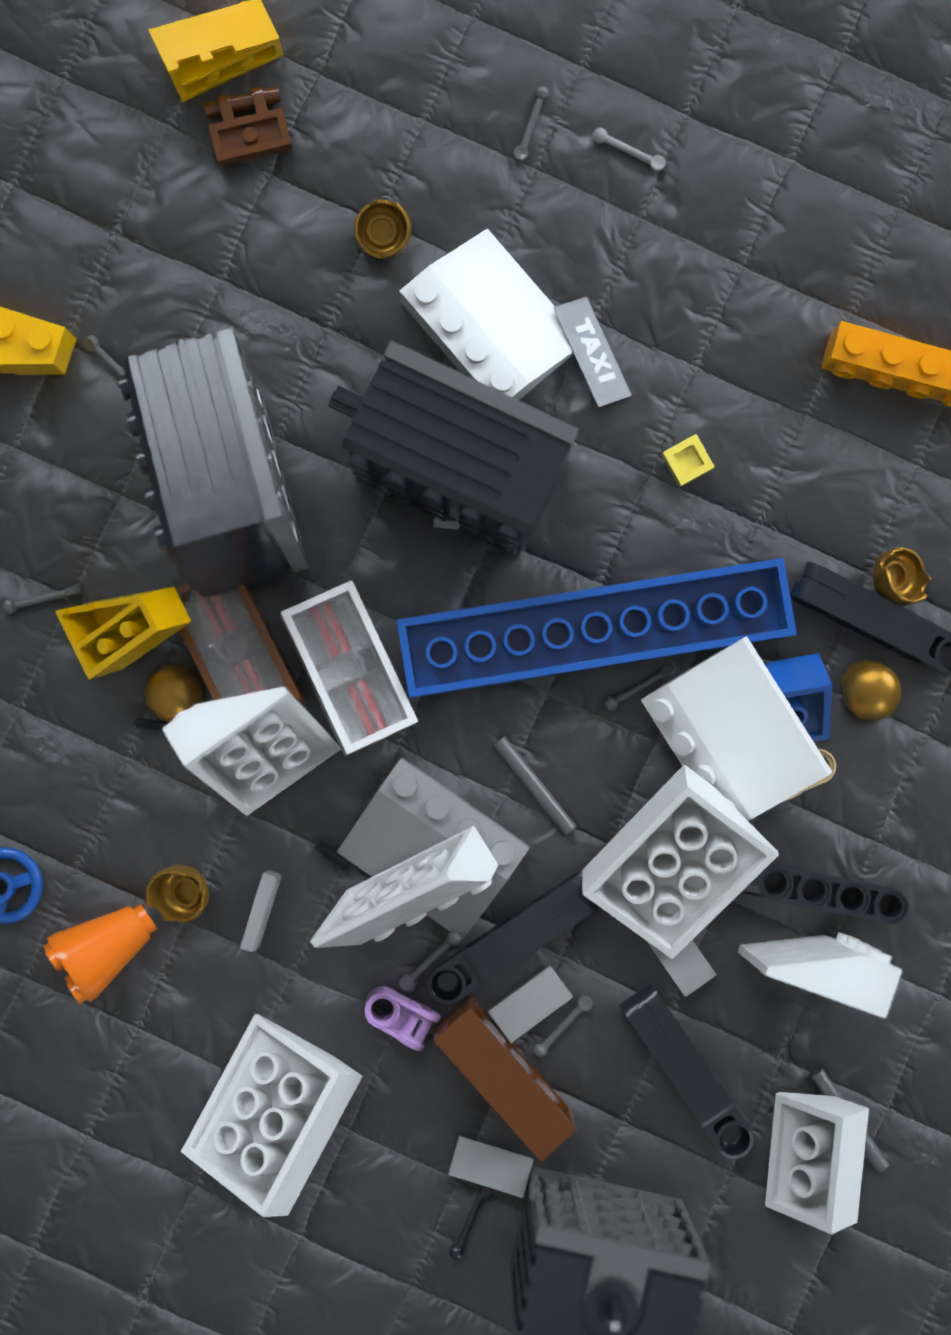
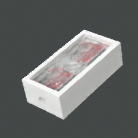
M352 580L281 612L280 619L345 757L418 722Z

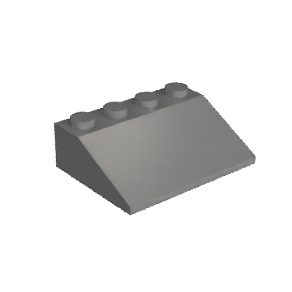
M402 757L360 816L337 853L373 877L475 826L498 863V867L491 878L492 883L485 890L472 895L469 891L459 896L458 901L447 909L440 911L436 907L426 912L428 917L448 931L458 932L461 940H463L529 850V846Z

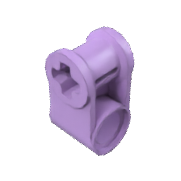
M386 986L372 989L367 995L365 1002V1016L371 1025L393 1036L407 1047L420 1052L425 1047L423 1041L432 1024L439 1022L441 1018L439 1013L427 1005L410 999ZM381 998L388 999L394 1006L393 1010L387 1015H378L372 1009L374 1001Z

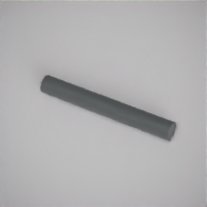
M504 736L493 745L494 748L562 833L567 835L576 828V824L508 739Z
M822 1067L810 1073V1078L822 1095L836 1096L844 1099ZM866 1133L864 1155L877 1173L882 1172L889 1166V1163L870 1135Z

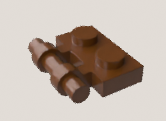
M262 86L253 87L250 93L230 97L228 93L218 96L216 101L204 103L208 119L222 116L223 122L209 125L219 167L293 149L283 108L269 111L267 108L269 104L281 102L278 86L263 89ZM252 108L256 109V114L235 118V112Z

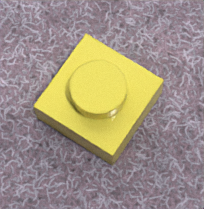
M697 434L661 454L679 488L715 468Z

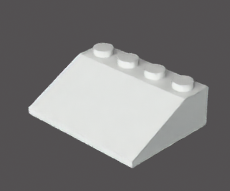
M488 229L429 265L399 291L401 304L462 374L516 400L524 397L574 354L555 313L554 305Z
M747 636L666 682L641 699L681 765H686L711 784L747 821L832 773Z
M285 687L196 704L192 708L178 713L172 722L162 728L183 765L246 816L341 750L339 744Z
M683 765L582 870V893L673 959L779 854L711 784L686 765Z
M472 826L347 889L310 942L314 948L361 945L371 939L379 942L391 935L395 927L405 923L407 926H412L422 920L427 915L426 912L436 907L440 911L447 909L458 901L459 896L469 891L474 895L485 890L492 883L491 878L498 867V863L475 826Z
M838 932L836 938L824 934L741 944L737 951L769 977L883 1018L887 1016L902 972L901 969L890 964L892 956L882 953L881 950L873 948L867 943L861 942L860 939Z
M254 1014L181 1152L262 1217L288 1216L357 1088L362 1075L328 1052L261 1015Z

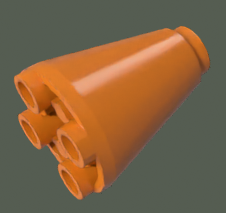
M140 903L133 909L131 906L54 933L47 938L49 943L45 944L43 948L57 972L63 968L68 972L69 975L65 977V980L77 1002L81 1004L87 1000L90 1003L98 997L151 938L149 934L157 930V927Z

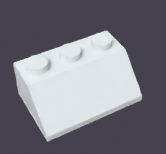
M788 1092L776 1093L765 1206L829 1234H834L857 1223L869 1108L836 1096Z

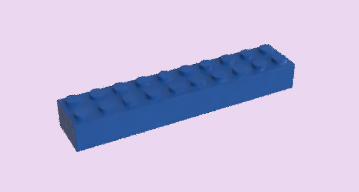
M784 558L397 620L409 698L727 648L746 636L752 644L797 635Z

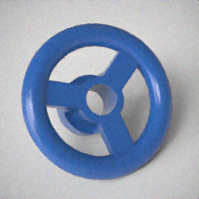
M1 847L0 859L17 861L28 871L14 877L6 872H0V880L5 881L7 884V891L5 893L0 891V924H13L28 917L38 906L43 893V877L37 863L28 854L15 848ZM31 884V893L26 903L19 909L6 913L8 900L14 896L16 889Z

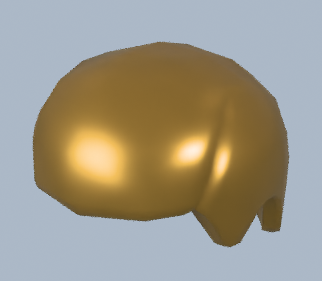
M383 199L374 200L360 210L354 221V237L363 252L377 259H390L405 250L411 239L412 223L407 212L396 202Z
M895 547L878 557L872 576L873 586L880 596L900 606L914 604L928 597L924 593V589L931 581V577L924 571L923 561L914 550L905 547Z
M864 659L851 664L841 677L843 702L859 719L877 721L886 718L896 710L897 705L900 703L901 684L891 668L880 661Z
M166 665L157 669L149 676L144 689L148 708L157 718L167 722H172L178 713L190 709L196 704L203 703L205 698L203 682L194 670L180 665Z
M174 864L162 869L153 875L146 886L147 906L157 909L164 921L187 923L198 918L209 903L206 879L198 870L190 866Z

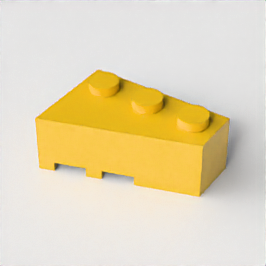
M261 0L243 1L233 6L148 29L182 102L284 55L280 38Z
M0 307V373L64 375L77 339L63 326Z
M174 586L89 602L55 611L88 680L123 670L192 622Z

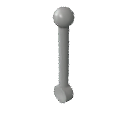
M597 128L593 132L595 142H605L650 164V168L654 172H660L664 169V157L660 155L652 157L607 135L604 128Z

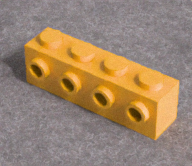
M840 321L831 331L821 369L832 371L838 377L858 378L869 381V384L878 388H894L905 391L907 395L915 398H931L942 401L944 405L951 407L950 350Z

